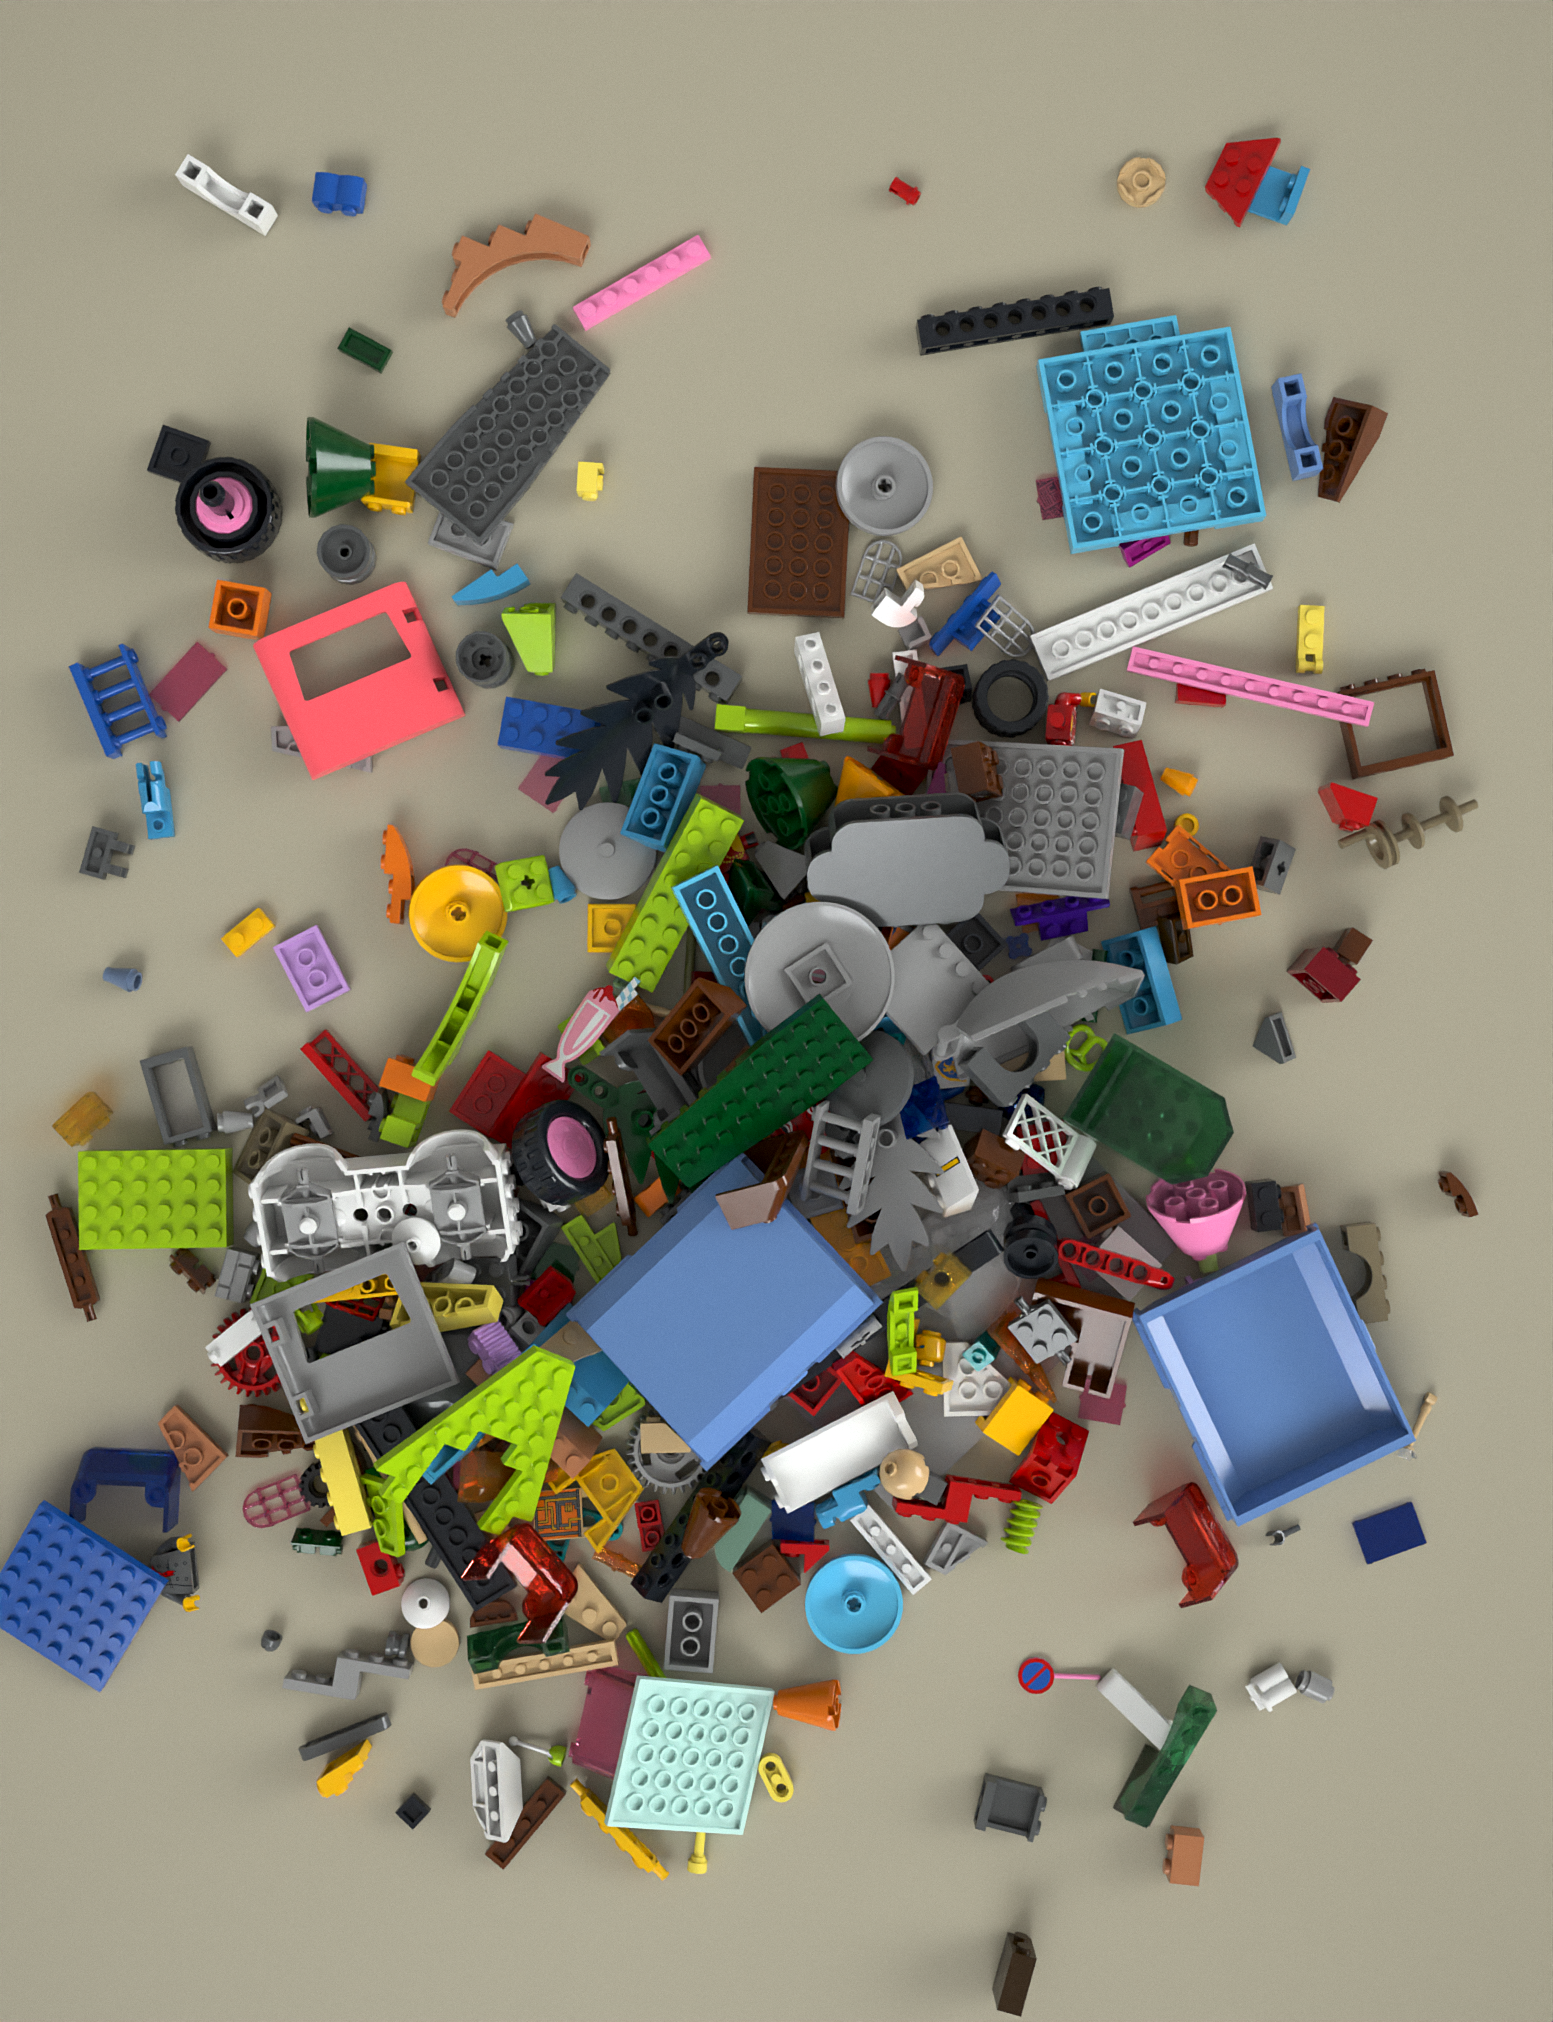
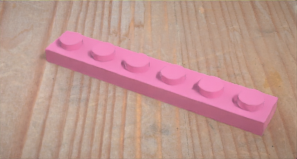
M696 235L575 305L573 311L584 330L587 331L711 259L710 254L699 235Z

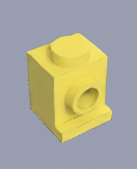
M578 461L576 491L583 500L596 501L598 490H603V476L599 475L604 474L603 463Z

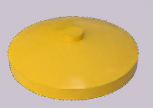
M461 864L443 866L426 875L416 886L411 896L408 910L410 927L418 943L434 957L448 962L471 961L477 943L486 931L502 937L508 913L504 910L498 884L482 870Z

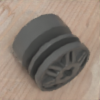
M478 631L465 636L459 643L456 650V664L460 673L469 681L479 687L493 689L504 685L511 677L514 670V656L510 648L494 634ZM486 658L490 659L491 665L489 667L485 665Z

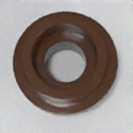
M970 1086L969 1091L965 1092V1097L969 1099L968 1102L973 1105L982 1106L983 1103H988L989 1098L977 1086Z

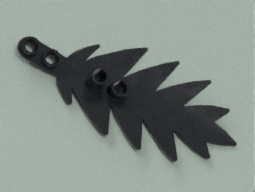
M714 632L679 658L676 656H666L648 661L650 666L659 669L631 675L607 684V690L630 700L614 701L581 710L580 714L603 725L579 731L556 740L555 743L558 746L582 751L563 759L545 772L546 777H559L545 800V804L549 805L575 792L578 808L583 810L594 792L601 770H603L612 801L617 803L623 782L627 748L641 776L652 749V723L663 745L674 748L675 743L673 739L679 729L683 694L689 710H693L696 696L693 674L703 670L710 661L727 652L729 644L727 636L721 632Z

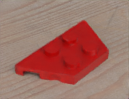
M1281 138L1226 143L1208 179L1205 191L1212 199L1218 202V206L1224 213L1227 212L1234 220V224L1239 228L1281 144Z

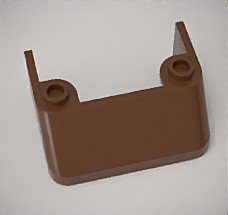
M804 1130L762 1139L743 1152L765 1176L761 1183L715 1195L731 1230L762 1222L765 1224L771 1223L777 1218L799 1172L809 1142Z

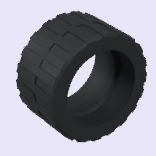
M1017 659L1002 660L997 664L991 665L981 675L973 691L972 708L974 709L975 718L979 721L982 728L984 727L987 732L998 735V737L1014 738L1015 736L1025 734L1040 721L1046 712L1049 695L1048 686L1044 681L1045 678L1037 671V668ZM1002 677H1014L1023 681L1032 693L1033 702L1029 713L1025 717L1017 721H1005L997 717L990 710L987 695L990 686L996 680Z

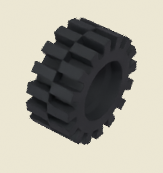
M318 1461L310 1465L301 1475L299 1488H301L300 1495L305 1496L304 1501L306 1503L309 1501L311 1502L310 1506L315 1507L319 1505L318 1508H323L330 1505L327 1499V1492L320 1493L314 1487V1479L320 1475V1468H322L321 1462Z

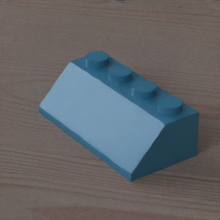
M654 743L620 834L647 847L665 852L695 797L706 764L697 755Z
M1156 926L1101 941L1103 950L1108 951L1107 963L1139 969L1145 975L1136 996L1119 1005L1127 1035L1182 1020Z

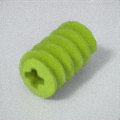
M1020 1499V1502L1012 1500L1018 1507L1017 1509H1009V1512L1015 1517L1006 1519L1012 1526L1003 1528L1009 1536L1001 1537L1000 1539L1006 1543L1005 1546L1008 1549L1017 1553L1028 1554L1029 1550L1025 1546L1032 1544L1028 1537H1033L1035 1534L1031 1528L1038 1525L1037 1521L1033 1518L1040 1517L1041 1514L1037 1509H1042L1043 1506L1026 1499Z

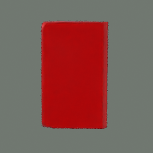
M1179 683L1176 684L1175 703L1221 708L1226 706V694Z

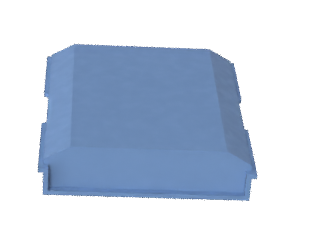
M741 1153L717 1169L677 1207L678 1213L633 1256L627 1255L566 1313V1316L572 1322H577L700 1458L702 1461L700 1465L706 1471L770 1411V1406L781 1395L785 1396L808 1374V1370L816 1362H822L883 1303L882 1299L787 1198L773 1222L767 1224L762 1222L731 1230L715 1195L761 1183L765 1176L744 1153Z
M1316 1222L1306 1226L1308 1231L1282 1239L1152 1302L1141 1311L1135 1308L1132 1321L1163 1387L1170 1389L1194 1440L1191 1446L1226 1520L1232 1519L1238 1527L1416 1441L1408 1420L1375 1352L1376 1347L1364 1321L1360 1319Z

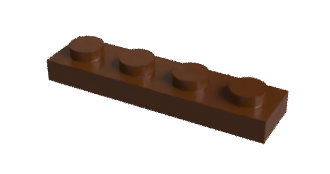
M547 1776L523 1805L509 1840L505 1843L494 1841L486 1850L485 1855L504 1870L566 1795L567 1791L551 1777Z

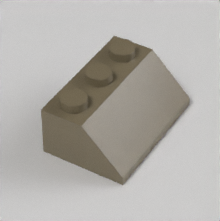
M265 1107L264 1112L258 1116L232 1173L247 1184H250L269 1159L279 1152L293 1147L290 1145V1140L294 1133L307 1137L310 1130L302 1124H296L294 1120Z

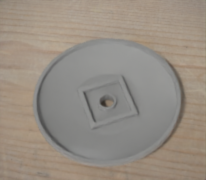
M803 903L788 908L776 915L756 936L748 952L745 964V991L751 1010L767 1032L771 1031L820 993L858 1041H860L876 1028L891 1003L895 985L893 957L884 936L861 913L837 903ZM817 969L825 972V979L821 983H814L812 980V973Z

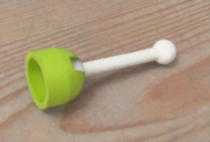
M515 1736L510 1737L508 1741L511 1746L518 1745L547 1754L550 1763L562 1767L567 1752V1747L555 1745L548 1750L520 1741Z

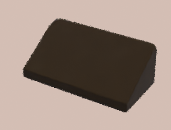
M1180 912L1158 917L1161 945L1166 963L1177 965L1194 957L1190 929L1183 930Z

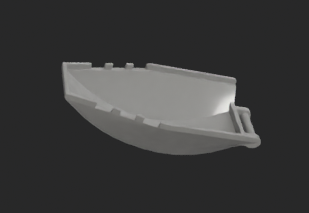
M1091 960L1053 961L1018 969L986 986L973 998L956 1023L941 1027L937 1035L939 1039L938 1045L934 1047L932 1055L937 1061H944L953 1057L959 1080L964 1081L970 1077L960 1068L958 1063L973 1047H984L999 1065L1029 1052L1028 1038L1017 1023L1048 1011L1068 1033L1073 1030L1071 1024L1085 1018L1089 1022L1094 1019L1093 1012L1103 1007H1106L1109 1011L1134 998L1145 975L1139 969Z

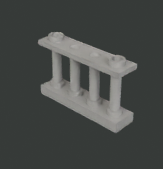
M825 1100L817 1105L812 1112L814 1124L805 1175L802 1177L799 1185V1190L802 1191L800 1199L805 1201L814 1192L837 1198L848 1204L846 1213L856 1216L864 1209L881 1116L871 1113L866 1118L858 1121L828 1112L830 1101ZM826 1122L858 1131V1134H861L859 1143L855 1145L824 1136ZM822 1146L854 1154L856 1158L855 1166L850 1168L820 1159ZM818 1169L848 1177L852 1181L851 1190L845 1191L817 1183Z

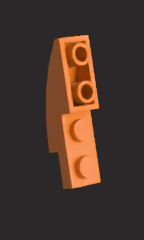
M388 825L387 830L383 831V845H386V851L381 856V869H384V874L393 875V879L389 880L388 892L392 894L391 904L387 905L386 916L390 918V923L403 925L405 901H410L415 890L414 870L408 848L398 828L394 825Z

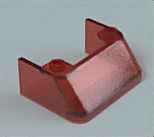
M896 655L894 660L908 664L904 677L906 684L913 687L900 733L890 734L884 740L882 750L868 746L867 751L929 770H936L938 763L942 762L963 694L964 678L959 674L931 664Z
M1190 1482L1149 1503L1133 1521L1134 1526L1148 1522L1154 1527H1160L1165 1524L1187 1565L1182 1572V1582L1189 1592L1179 1603L1180 1608L1213 1600L1239 1565L1237 1553L1200 1487L1196 1483Z
M519 1523L483 1545L461 1578L464 1581L490 1579L500 1562H502L528 1592L522 1601V1612L529 1622L520 1634L517 1642L519 1644L545 1643L576 1595L578 1581L532 1525Z

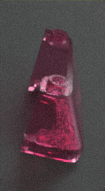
M613 1667L593 1669L592 1671L587 1670L584 1685L588 1686L578 1736L576 1743L571 1742L568 1757L572 1758L573 1764L614 1780L637 1675H648Z

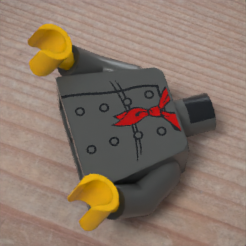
M191 1533L185 1536L170 1537L157 1548L156 1553L150 1559L151 1565H146L169 1580L161 1595L182 1605L186 1612L199 1610V1607L195 1606L194 1601L200 1600L199 1595H190L200 1588L195 1542H188V1538L192 1537Z

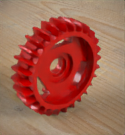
M242 1308L240 1315L236 1311L231 1314L232 1320L229 1317L225 1318L223 1322L226 1326L219 1325L217 1327L221 1334L247 1314V1309ZM275 1325L272 1326V1333L269 1332L273 1342L280 1339ZM215 1333L212 1338L216 1339L221 1334ZM262 1335L234 1357L238 1370L234 1371L229 1362L221 1367L218 1363L211 1364V1367H219L215 1376L221 1374L224 1376L220 1383L229 1381L228 1390L237 1386L236 1394L238 1395L244 1389L246 1390V1397L251 1396L253 1391L255 1397H259L262 1394V1390L265 1396L271 1394V1388L274 1392L280 1389L279 1384H281L277 1373L271 1380L264 1376L265 1372L273 1365V1361ZM250 1346H257L260 1349L261 1354L258 1359L249 1357L248 1349Z

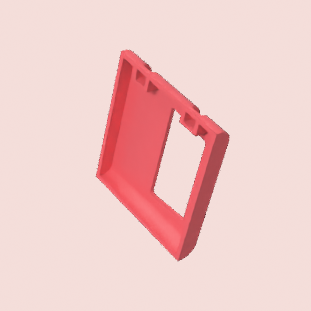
M406 582L391 584L266 636L253 645L312 780L466 716ZM413 612L417 621L407 623L404 615ZM387 613L410 652L411 657L314 699L305 701L290 652L379 614ZM444 680L447 689L438 692L435 683Z

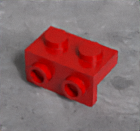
M550 1265L517 1301L521 1307L537 1317L538 1323L544 1327L556 1317L565 1304L572 1301L576 1290L568 1277Z

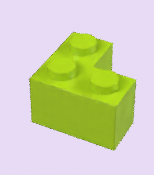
M401 1093L399 1095L395 1094L391 1104V1108H394L393 1113L388 1115L387 1119L383 1118L379 1127V1132H381L380 1139L406 1148L416 1146L431 1101L424 1102Z

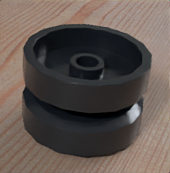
M1037 1215L1020 1216L1007 1224L1003 1231L1004 1264L1007 1269L1015 1276L1025 1279H1037L1052 1272L1058 1263L1057 1231L1054 1225L1046 1218Z

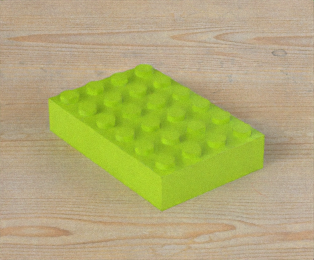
M233 1148L78 1151L79 1250L219 1248L234 1245Z

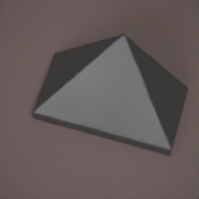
M1282 1012L1275 1013L1264 1019L1253 1044L1254 1048L1279 1064L1296 1058Z

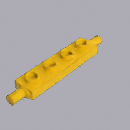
M578 1778L570 1784V1787L581 1799L580 1804L584 1813L589 1817L593 1816L605 1834L610 1833L613 1836L619 1849L623 1852L627 1851L639 1869L644 1868L648 1873L653 1871L661 1881L669 1875V1872L659 1863L657 1857L629 1828L610 1827L604 1823L607 1806L590 1788H586Z

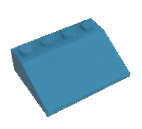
M568 1303L527 1348L533 1343L538 1347L542 1346L571 1321L566 1316V1313L574 1306ZM603 1350L574 1362L576 1367L565 1406L588 1427L630 1381Z

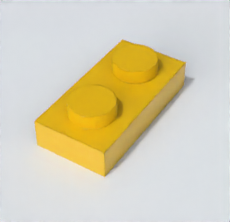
M257 908L224 935L221 940L239 958L276 926L261 908Z

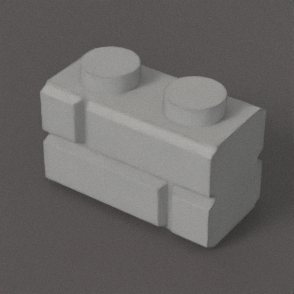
M237 1247L227 1248L215 1296L239 1303L248 1301L256 1287V1284H252L254 1275H258L261 1269V1260H258L260 1254Z

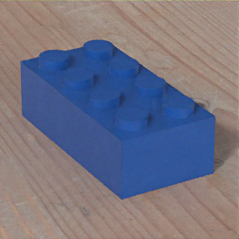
M506 697L497 745L501 749L565 759L582 750L558 746L555 743L556 740L592 727L602 726L603 724L582 716L579 709Z

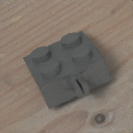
M510 1255L507 1261L500 1262L501 1258L473 1257L469 1260L467 1258L463 1260L464 1263L476 1268V1275L471 1284L494 1285L504 1300L502 1306L517 1305L519 1286H528L530 1284V1280L521 1281L530 1279L529 1275L518 1276L516 1255Z

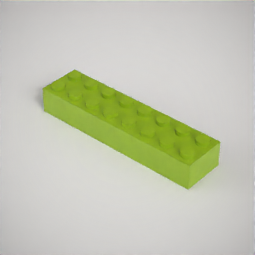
M696 793L606 963L609 973L628 982H631L636 977L640 981L637 986L651 993L654 991L689 925L671 887L715 865L720 867L744 822V819L739 814Z

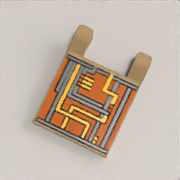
M582 1488L564 1489L557 1495L553 1490L541 1491L534 1514L535 1542L586 1538L583 1533L592 1526L583 1527L582 1498L589 1497Z

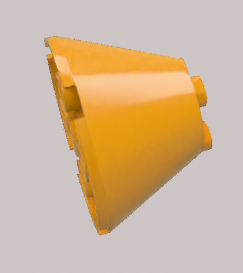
M847 755L843 762L834 807L847 799L903 796L904 794L886 780L877 779L878 777L872 773L871 769Z

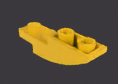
M382 1274L314 1303L398 1294L388 1275Z

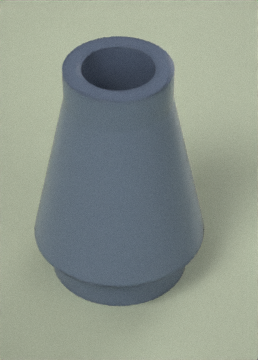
M107 967L103 973V980L127 992H132L140 988L142 974L133 968Z

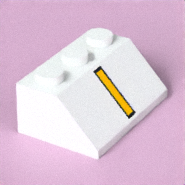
M952 1125L939 1130L940 1137L938 1139L927 1138L920 1143V1146L944 1170L943 1174L925 1172L926 1185L929 1189L932 1188L935 1198L944 1209L942 1213L944 1218L971 1210L979 1191Z

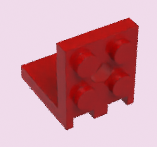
M1052 1412L1037 1431L1031 1451L1012 1472L1009 1482L1052 1504L1077 1476L1089 1430ZM1056 1436L1062 1438L1065 1442V1445L1060 1444L1057 1441Z

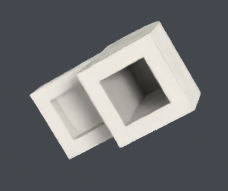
M915 579L901 598L884 588L871 606V615L891 627H904L911 624L917 619V610L914 606L918 607L925 596L923 584Z

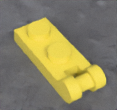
M1298 606L1296 673L1313 671V674H1322L1325 606ZM1306 655L1313 656V662L1306 661Z

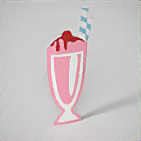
M634 977L616 999L613 996V987L611 985L605 988L599 987L590 990L574 1012L561 1036L557 1049V1058L542 1065V1068L563 1083L565 1080V1063L576 1059L595 1043L618 1012L638 995L634 988L640 981Z

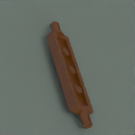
M609 1117L606 1120L609 1132L608 1137L604 1139V1151L609 1155L608 1172L613 1176L612 1193L617 1197L616 1214L621 1218L622 1226H627L628 1236H636L638 1234L636 1209L621 1130L618 1128L617 1118Z
M58 1193L50 1195L48 1198L52 1211L45 1215L73 1306L77 1309L83 1308L86 1320L89 1322L97 1319L93 1305L100 1300V1296L85 1250H79V1229L72 1207H62Z

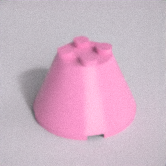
M1201 1168L1193 1170L1194 1173L1169 1178L1163 1177L1150 1187L1151 1192L1149 1195H1146V1204L1149 1211L1180 1251L1192 1256L1193 1260L1201 1261L1209 1255L1224 1252L1228 1249V1241L1246 1197V1188L1243 1180L1229 1171L1215 1168V1172H1201Z

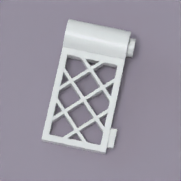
M1027 1093L1022 1094L1002 1135L1006 1138V1144L1014 1150L1021 1149L1054 1174L1058 1185H1063L1065 1190L1078 1188L1097 1146L1091 1138L1078 1134ZM1026 1104L1032 1108V1118L1026 1119L1024 1111ZM1045 1117L1049 1120L1051 1131H1043L1041 1118ZM1034 1120L1037 1134L1030 1136L1027 1122ZM1017 1124H1021L1024 1138L1019 1139L1013 1134ZM1060 1131L1069 1136L1066 1144L1061 1146L1058 1132ZM1052 1134L1055 1148H1047L1045 1135ZM1039 1138L1040 1152L1033 1150L1031 1139ZM1056 1151L1058 1158L1056 1166L1051 1163L1049 1152Z

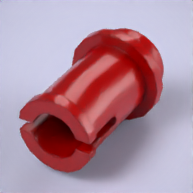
M898 177L894 178L889 187V192L905 200L907 205L911 204L914 206L921 195L918 187L913 188Z

